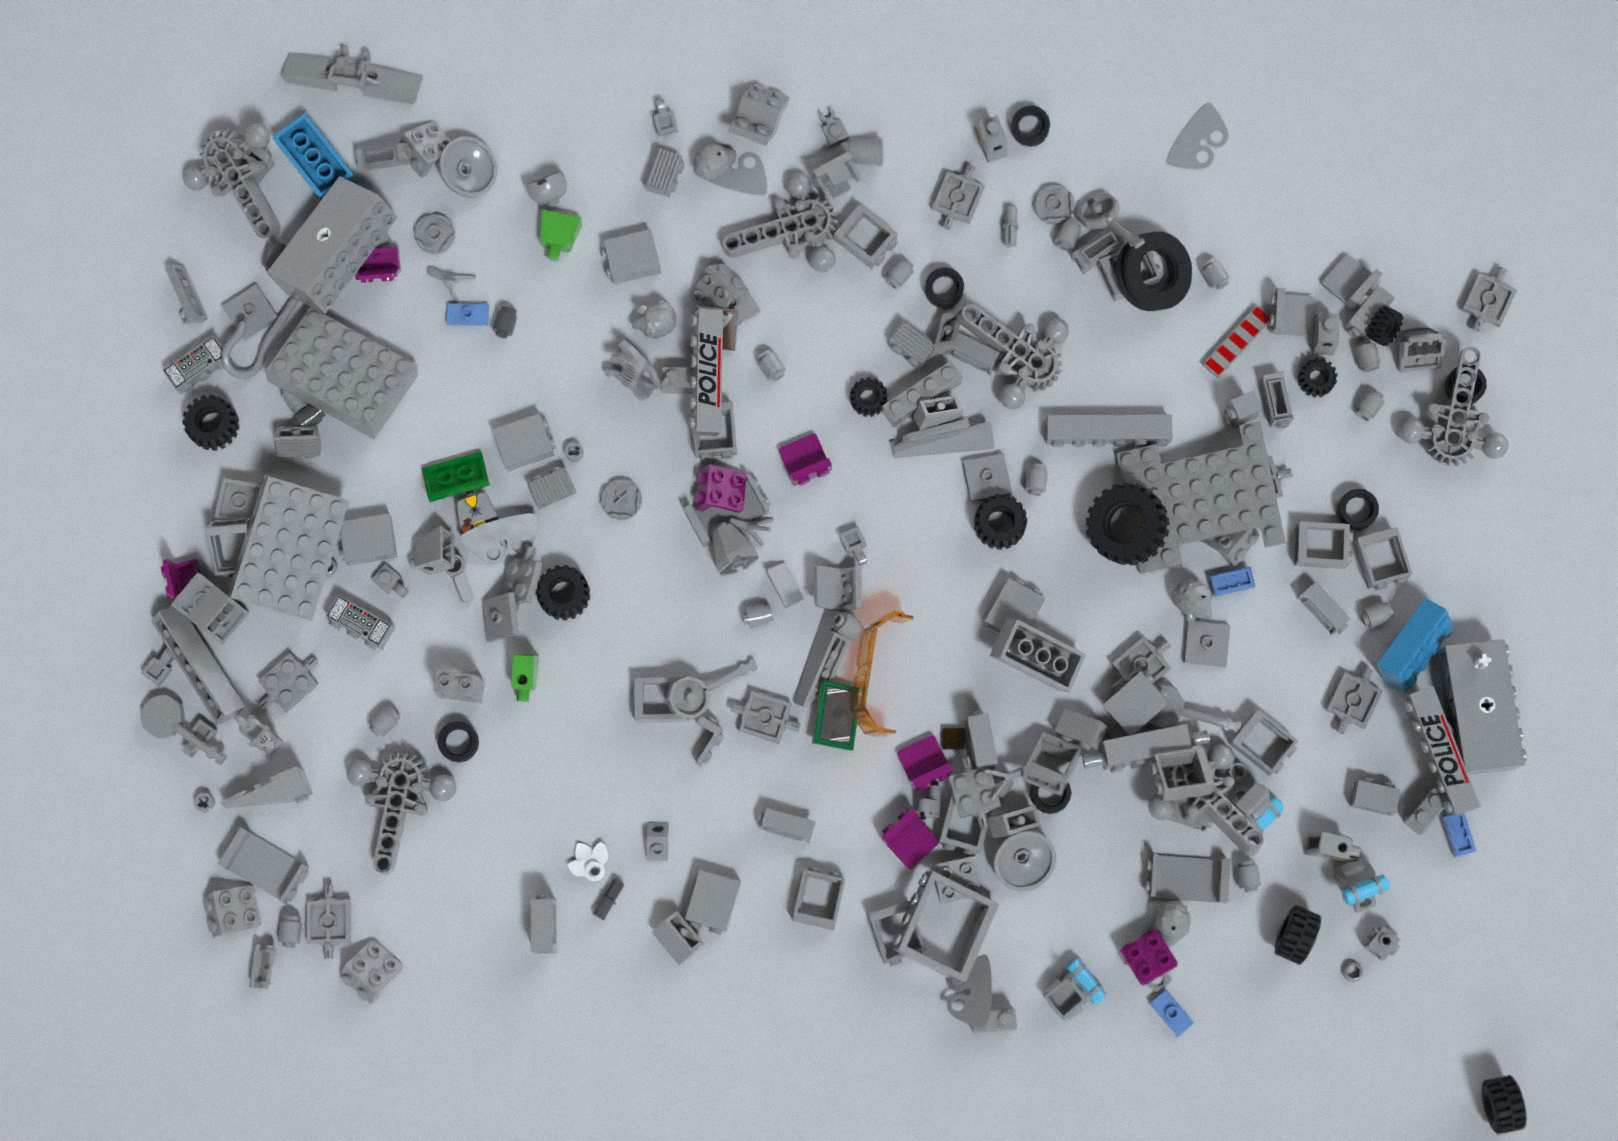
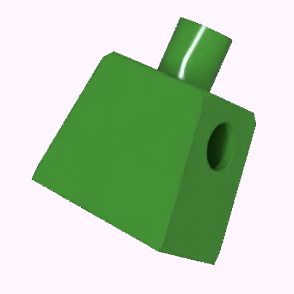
M543 209L540 242L542 247L549 248L547 253L548 259L558 261L560 251L571 252L582 227L581 217Z
M513 655L511 688L517 689L516 701L529 702L530 690L536 689L539 655ZM523 675L527 677L526 684L521 681Z

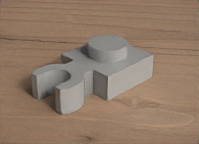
M830 108L829 113L831 116L825 118L821 112L820 120L826 124L822 127V130L830 147L848 140L849 135L841 119L835 121V112Z

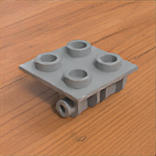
M975 856L933 864L934 872L982 895ZM936 882L940 904L968 898Z

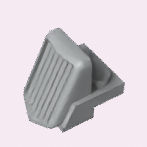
M1411 328L1398 332L1397 339L1400 344L1398 369L1400 372L1441 368L1442 356H1445L1446 338L1442 337L1441 333L1431 328Z

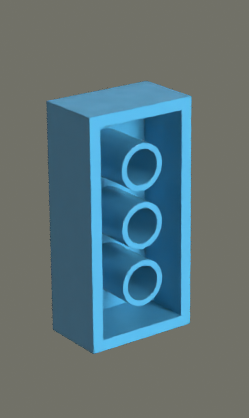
M305 113L272 137L276 145L320 201L339 176L357 183L353 173Z
M1424 598L1377 663L1385 682L1404 693L1415 685L1417 676L1428 667L1430 658L1433 654L1436 655L1439 652L1441 643L1453 631V624L1447 609Z

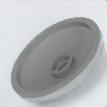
M459 137L450 141L443 148L439 158V171L444 183L450 190L460 196L472 198L481 196L492 188L497 177V162L490 148L482 141L473 137ZM461 167L465 169V173H462Z
M1024 830L1009 835L1000 843L993 859L994 871L999 881L1007 888L1015 891H1029L1041 886L1049 879L1056 865V852L1046 836L1036 831ZM1024 853L1022 857H1018V855Z

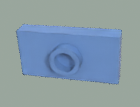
M447 304V325L488 326L489 304Z
M1251 567L1209 576L1214 597L1256 587Z
M1465 813L1453 817L1451 814L1442 816L1454 857L1476 852L1477 850Z
M1164 990L1149 1003L1177 1037L1194 1024L1167 990Z

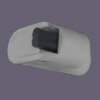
M932 785L929 787L928 799H919L918 817H920V820L941 818V786Z

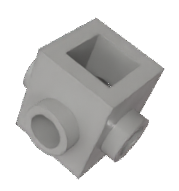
M1381 926L1378 929L1375 927L1369 933L1368 938L1370 940L1364 948L1382 961L1389 955L1393 956L1400 947L1397 944L1401 939L1397 937L1398 933L1389 926Z

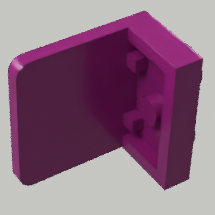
M399 246L374 248L359 268L355 279L361 280V283L373 282V279L381 278V281H393L394 277H397L401 271Z
M811 434L779 448L780 456L793 486L798 484L799 486L805 485L810 482V479L824 477L832 471V464L829 458L826 457L816 434Z
M711 464L698 472L696 476L698 486L694 496L695 510L703 512L711 506L737 513L744 510L745 473Z
M168 559L163 560L161 572L167 580L168 586H165L168 598L174 601L176 596L188 585L189 581L198 572L200 573L197 559L177 564Z
M929 736L898 751L897 756L914 791L917 789L923 791L931 787V783L936 780L942 782L948 779L953 772L951 763L947 762L935 736Z
M913 808L910 811L904 810L897 817L899 821L894 826L890 823L882 831L884 835L881 837V840L908 869H912L939 844V839L920 820L919 814Z
M1157 929L1145 933L1140 939L1127 943L1120 949L1122 961L1125 965H1129L1135 977L1143 986L1178 966L1177 960Z

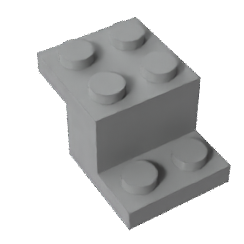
M752 84L742 95L736 118L730 124L728 132L767 145L777 132L782 112L787 107L790 98L780 91L768 90L764 85Z
M199 572L171 603L176 610L221 645L225 643L249 614L247 610Z

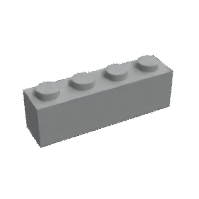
M949 361L882 406V413L891 426L895 428L914 415L921 400H935V398L942 397L961 384L962 376L953 363Z

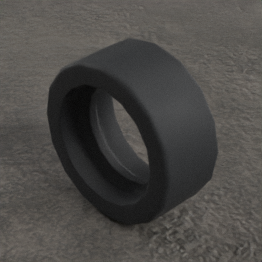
M1032 105L1019 109L1013 116L1011 125L1012 135L1015 140L1021 145L1028 147L1038 146L1045 141L1050 129V119L1047 113L1040 107ZM1025 116L1037 117L1043 125L1041 133L1034 137L1025 136L1019 130L1020 120Z
M943 267L930 273L926 280L925 293L931 304L938 308L946 309L955 306L961 300L964 282L957 271L952 268ZM939 277H949L956 283V293L950 299H940L934 294L933 283Z
M1457 367L1447 376L1445 381V392L1449 399H1451ZM1479 368L1476 377L1478 388L1472 397L1471 405L1484 395L1487 388L1486 378ZM1463 371V372L1461 373V374H1468V375L1471 376V374H1470L1469 371ZM1459 393L1456 395V399L1460 403H1464L1467 397Z
M1354 489L1347 492L1338 503L1337 514L1343 524H1350V529L1361 530L1367 528L1376 520L1379 514V504L1371 492L1365 489ZM1353 498H1362L1370 506V514L1363 521H1354L1347 515L1346 505Z
M456 721L442 728L438 735L437 743L440 752L445 758L452 762L461 763L468 761L475 755L478 750L479 739L478 734L470 725L465 722ZM454 730H463L470 736V747L462 754H453L446 746L447 736Z
M1069 783L1065 787L1062 800L1053 806L1046 805L1039 799L1038 791L1040 787L1031 786V801L1036 806V809L1043 813H1058L1070 801L1072 792Z

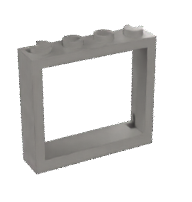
M926 871L922 879L918 881L920 886L917 893H914L910 899L911 907L908 913L906 912L901 920V930L894 936L895 941L892 950L958 983H966L999 904L934 871ZM935 881L983 905L955 970L907 947Z

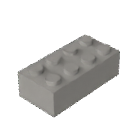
M1006 618L990 654V657L1058 691L1068 693L1071 691L1086 656L1085 653L1013 618Z

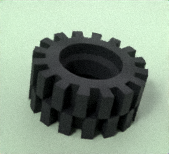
M1383 306V308H1379V312L1376 311L1374 313V317H1371L1370 320L1372 321L1368 323L1367 337L1382 346H1387L1389 342H1393V338L1398 336L1397 332L1401 330L1399 327L1403 324L1401 322L1403 317L1402 313L1388 306Z
M1315 358L1314 360L1310 359L1303 365L1299 371L1298 385L1302 386V391L1307 392L1306 395L1312 394L1314 398L1317 396L1323 397L1334 388L1338 375L1335 373V366L1332 367L1330 361L1327 363L1324 358L1322 360ZM1321 371L1325 375V382L1321 385L1312 383L1310 380L1311 372Z
M867 377L865 380L862 378L851 389L850 402L852 408L859 415L864 414V417H867V415L873 417L876 413L877 415L880 414L882 406L887 403V389L876 378L874 380L870 379L871 377ZM872 390L876 393L877 399L873 404L862 402L861 394L864 391Z

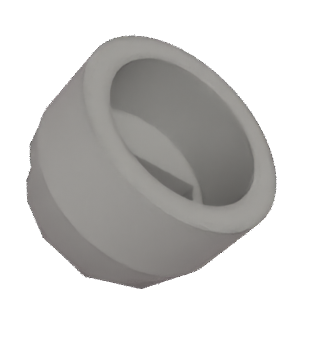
M1240 762L1234 763L1229 768L1231 777L1237 780L1244 778L1247 772L1246 767ZM1236 765L1242 773L1240 776L1237 775L1236 770L1233 768Z

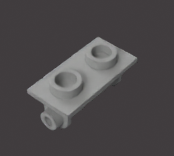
M255 944L249 987L268 989L269 985H271V965L274 952H276L273 945Z

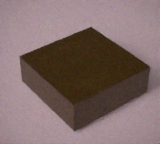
M943 728V750H964V728Z

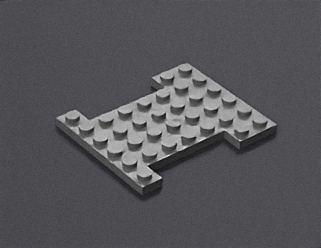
M1260 421L1239 425L1243 446L1162 464L1157 444L1116 453L1122 483L1137 484L1152 492L1162 501V505L1167 510L1166 517L1169 518L1170 525H1167L1169 534L1163 540L1165 544L1163 548L1159 547L1157 549L1158 554L1155 557H1148L1149 561L1144 563L1138 562L1141 574L1183 566L1179 545L1261 528L1265 548L1286 544ZM1128 505L1127 508L1135 541L1145 528V515L1138 507Z

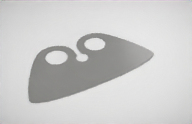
M1211 103L1201 107L1180 133L1168 155V164L1192 169L1206 168L1212 164L1214 160L1213 151L1207 146H1202L1200 140L1205 139L1207 144L1212 147H1221L1228 140V131L1220 114ZM1213 131L1222 132L1223 140L1221 142L1215 143L1211 140V133ZM1199 151H1206L1209 154L1207 162L1201 163L1197 160L1196 155Z
M721 145V146L724 147V148H728V149L734 150V149H733L731 146H729V145ZM749 152L741 155L738 161V169H732L730 175L724 174L723 177L715 180L704 179L713 184L754 195H764L767 193L765 169L761 158L755 153ZM737 154L735 155L732 164L735 163ZM753 157L756 160V166L752 169L745 168L743 165L744 159ZM694 168V169H693L694 174H696L698 177H700L699 174L695 171V168Z
M526 513L505 517L470 529L462 534L460 538L465 546L480 560L490 565L498 564L505 557L504 547L500 544L502 539L507 540V550L515 557L524 556L526 547L522 552H515L512 548L514 541L522 540L525 546L532 547L537 530L538 516L537 514ZM497 548L500 551L499 558L496 560L489 559L487 557L488 549Z
M981 955L976 958L964 985L956 987L953 985L952 979L948 978L947 982L951 990L959 992L969 989L970 994L967 996L964 994L953 995L947 1002V1011L962 1022L985 1028L991 1011L992 975L988 956ZM962 999L965 1002V1007L961 1011L953 1010L951 1005L954 1000Z

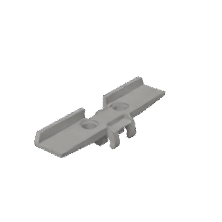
M344 47L341 48L342 56H339L338 59L289 53L282 72V78L286 83L336 91V84L351 86L362 90L363 96L408 104L415 103L423 76L370 65L371 54L368 51H363V60L350 58L349 49ZM375 75L377 76V78L373 80L371 78H368L367 76Z

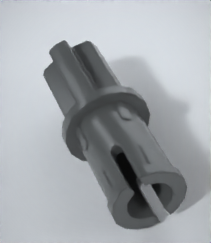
M613 879L606 893L601 895L603 898L592 914L605 920L613 904L616 905L615 901L622 891L624 883L618 879Z

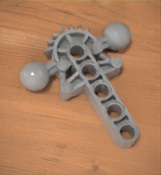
M254 123L247 127L244 138L241 140L239 139V132L231 131L230 129L217 130L216 133L209 134L210 138L204 139L205 145L200 146L204 150L203 153L199 154V156L203 157L204 165H191L187 167L183 173L184 184L189 189L199 191L208 184L209 176H215V187L212 188L214 196H224L232 192L258 237L270 238L277 236L280 232V224L253 177L266 168V164L264 161H257L254 157H250V148L260 150L270 142L269 130L262 124ZM225 153H226L227 156H228V160H227V161H226V159H225ZM244 158L247 160V163H248V164H245V163H244V161H243ZM236 171L238 173V179L235 176ZM246 189L248 190V193H249L248 197L246 196V193H245V190H246ZM256 206L259 210V214L256 213ZM266 224L269 227V233L266 230Z
M794 173L788 178L786 189L791 196L797 198L796 204L791 205V203H785L781 199L776 200L775 210L778 219L726 235L723 239L724 252L729 257H737L786 243L790 257L797 259L799 253L805 249L804 247L808 246L813 249L809 258L812 268L818 272H827L834 266L835 255L829 248L824 246L823 241L826 238L829 240L833 239L832 233L837 231L835 226L838 225V220L835 219L837 213L833 212V205L828 206L827 199L822 203L820 196L816 200H810L808 196L812 188L810 178L803 173ZM790 210H796L797 214L792 215ZM809 219L816 221L813 225H807L805 222ZM789 225H794L796 229L793 231L786 230V227ZM769 231H775L777 233L773 237H769L766 235ZM749 237L757 238L753 243L747 241ZM805 237L804 242L798 243V238ZM731 242L738 244L735 248L732 249L727 247V245Z
M968 304L958 311L957 321L960 325L1003 355L994 369L995 374L999 376L1002 374L1014 375L1015 383L1005 385L1000 393V400L1004 407L1008 409L1020 408L1025 402L1026 395L1024 390L1027 385L1032 387L1033 392L1038 391V389L1043 391L1046 389V386L1051 387L1053 385L1052 381L1058 380L1056 374H1060L1062 371L1058 366H1061L1063 362L1057 361L1061 354H1055L1052 348L1055 344L1063 343L1068 337L1069 328L1064 320L1059 318L1049 320L1043 329L1045 338L1038 341L1037 335L1034 332L1035 325L1032 323L1023 326L1019 333L1015 335L974 304ZM965 311L971 313V320L966 318ZM982 323L988 326V332L982 329ZM998 335L1004 337L1005 344L999 342ZM1031 340L1034 342L1033 347L1029 345ZM1015 347L1021 350V356L1015 353ZM1032 359L1037 362L1038 368L1032 366ZM1015 364V365L1018 366L1020 369H1018V370L1016 371V370H1013V368H1011V367Z
M1466 347L1460 352L1449 406L1430 404L1427 407L1430 418L1433 421V426L1426 427L1420 419L1409 417L1404 419L1398 428L1399 436L1404 442L1416 443L1421 439L1431 440L1432 446H1429L1427 451L1434 449L1435 452L1431 457L1435 458L1440 455L1439 463H1442L1444 458H1446V465L1450 466L1451 460L1454 461L1455 466L1459 465L1458 459H1461L1463 464L1467 463L1465 456L1473 459L1474 456L1470 453L1473 448L1483 450V453L1492 459L1503 457L1508 450V441L1503 434L1490 433L1486 437L1478 436L1477 432L1489 421L1490 417L1487 413L1470 410L1481 358L1480 351L1477 348ZM1468 350H1472L1475 353V359L1472 362H1468L1465 359V353ZM1463 371H1469L1471 374V379L1467 383L1463 382L1460 378ZM1460 391L1465 392L1467 395L1464 403H1460L1456 399V395ZM1457 411L1463 415L1462 421L1458 424L1452 420V415ZM1439 417L1446 420L1445 428L1442 425H1438ZM1467 423H1475L1472 431H1466ZM1451 432H1456L1459 436L1455 444H1451L1448 441V435Z
M1225 744L1213 746L1208 753L1209 766L1213 779L1216 782L1212 794L1208 795L1211 799H1206L1203 796L1189 798L1193 802L1191 805L1188 802V798L1162 802L1160 794H1156L1149 800V813L1157 820L1170 818L1174 814L1176 803L1184 804L1183 808L1186 812L1185 821L1187 823H1194L1196 819L1205 814L1246 855L1252 856L1257 854L1264 841L1262 833L1225 797V795L1230 793L1234 785V779L1232 777L1224 779L1214 776L1215 770L1224 771L1234 764V752ZM1193 763L1169 766L1165 769L1164 777L1168 788L1194 785L1189 783L1188 780H1193L1196 784H1199ZM1218 810H1223L1226 814H1220ZM1233 825H1238L1241 830L1235 829ZM1248 840L1254 841L1256 845L1250 844Z
M396 752V759H394L392 754H389V762L381 759V762L384 764L381 770L373 769L371 764L363 759L353 761L347 768V778L353 785L364 786L370 781L376 782L378 785L370 795L365 797V803L372 807L384 809L373 860L374 869L382 874H389L395 868L406 813L424 816L428 812L424 799H422V793L427 791L436 800L447 801L456 792V783L451 776L445 774L438 775L434 779L424 778L423 773L428 770V767L420 768L424 761L420 759L415 763L417 756L413 754L409 759L408 752L404 753L403 758L400 752ZM405 775L406 783L398 786L396 782L397 777ZM382 788H388L387 795H380L379 792ZM410 792L416 793V802L409 799ZM400 795L402 803L400 806L394 807L392 800L395 796ZM395 816L398 819V823L394 828H390L388 820ZM391 837L394 844L391 848L386 849L384 847V840ZM387 858L389 867L382 870L379 863L382 859Z

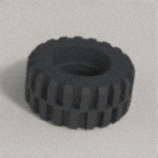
M1124 483L1122 486L1119 484L1112 485V489L1108 490L1106 488L1101 491L1103 495L1100 498L1096 496L1093 500L1095 502L1093 508L1089 506L1087 511L1090 513V516L1086 518L1085 522L1089 528L1086 530L1087 537L1091 539V545L1097 549L1100 555L1121 565H1137V562L1144 563L1149 561L1148 557L1150 556L1155 557L1158 554L1157 549L1159 547L1163 548L1165 544L1163 541L1164 537H1168L1169 530H1167V525H1170L1169 518L1166 517L1167 510L1162 505V501L1149 490L1137 484L1132 485L1131 483ZM1128 505L1136 506L1145 515V528L1135 541L1127 544L1119 543L1111 536V519L1122 507Z

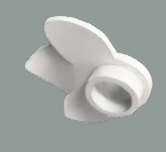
M600 842L592 849L585 844L578 843L575 850L576 860L568 864L570 871L577 877L585 876L593 882L601 880L605 874L604 864L608 860L606 846ZM593 867H597L599 870L596 875L591 874Z

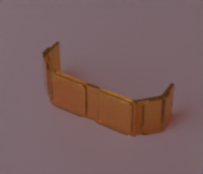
M894 610L882 615L872 622L870 627L865 628L860 637L856 663L858 669L854 677L850 710L851 714H854L856 717L855 721L865 735L879 737L896 734V730L878 727L865 706L877 629L887 621L902 624L912 620L914 616L906 615L905 612Z

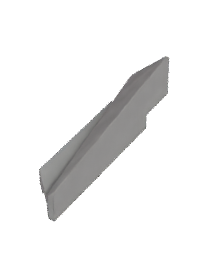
M967 418L905 434L902 436V439L891 441L890 445L893 456L895 458L993 449L994 440L990 421L970 427Z
M824 609L794 703L807 707L808 703L818 700L821 681H833L850 639L833 629V619L837 614L841 613L837 610Z

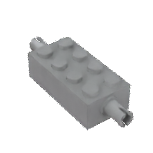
M1187 724L1103 741L1099 747L1100 753L1083 755L1082 760L1085 769L1103 765L1105 771L1110 770L1111 773L1123 771L1125 766L1131 765V769L1143 767L1146 762H1152L1154 754L1192 749V746L1209 744L1210 739L1207 730L1189 734Z

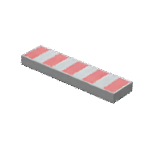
M1257 305L1202 366L1216 378H1219L1268 325L1270 315Z

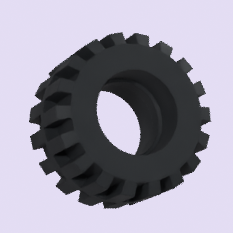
M203 395L201 400L194 399V404L187 406L189 411H184L183 416L186 419L182 420L188 437L197 446L205 450L211 448L213 451H216L217 447L225 448L224 444L226 443L230 445L233 442L231 438H236L237 436L235 431L239 430V424L237 423L239 418L236 415V411L227 401H224L219 396L216 398L214 395H209V398ZM212 413L221 415V424L216 430L202 432L201 423L207 415Z
M995 494L994 497L991 498L990 496L986 498L985 502L983 501L980 504L974 519V530H976L977 537L982 539L981 542L984 545L987 543L989 548L997 547V550H1002L1003 547L1008 549L1011 548V545L1014 544L1015 546L1027 527V513L1025 509L1023 510L1022 503H1017L1015 497H1012V499L1008 498L1007 494L1003 496ZM995 512H1004L1011 517L1013 526L1006 532H997L990 527L988 523L989 516Z
M556 565L555 569L551 570L549 568L545 575L542 574L540 576L541 580L537 583L536 595L540 606L547 615L552 616L554 619L559 620L560 618L565 621L567 618H576L577 614L581 615L583 609L587 608V602L590 600V588L586 578L576 568H569L568 565H563V567ZM561 582H569L575 587V595L572 600L563 604L554 602L551 597L553 588Z
M1298 905L1291 908L1276 939L1275 954L1298 965L1302 964L1316 941L1321 926V915Z
M1510 1075L1484 1080L1481 1088L1482 1103L1487 1120L1493 1131L1499 1135L1524 1129L1526 1127L1527 1113L1524 1098L1516 1080Z

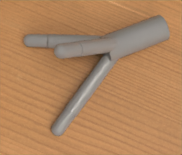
M430 267L428 270V275L443 281L456 302H459V298L448 281L458 282V279H476L475 275H449L433 267Z
M731 517L729 524L746 530L763 546L762 540L751 529L771 531L770 527L760 526V524L773 522L774 519L769 518L746 522Z
M1020 767L1007 773L985 769V773L1000 776V778L994 780L995 784L1002 782L990 800H995L1008 781L1023 776V769Z

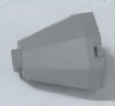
M723 522L715 527V530L712 532L715 560L721 576L734 575L738 573L737 568L743 567V570H745L759 559L755 547L732 524Z

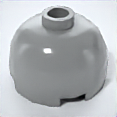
M563 171L525 185L532 200L538 204H548L549 207L560 203L559 198L564 196L567 191V183Z

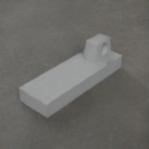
M169 265L165 270L182 305L183 311L179 315L183 324L203 323L208 318L185 267L182 265Z

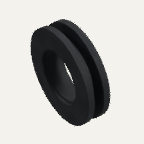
M1154 231L1137 235L1140 239L1143 238L1145 243L1135 249L1134 246H1130L1127 242L1117 259L1116 276L1122 294L1133 306L1144 311H1158L1176 306L1188 293L1192 281V264L1186 248L1176 237L1166 232ZM1149 251H1155L1160 254L1167 265L1168 280L1160 292H1153L1147 288L1142 280L1140 272L1141 262L1144 255Z

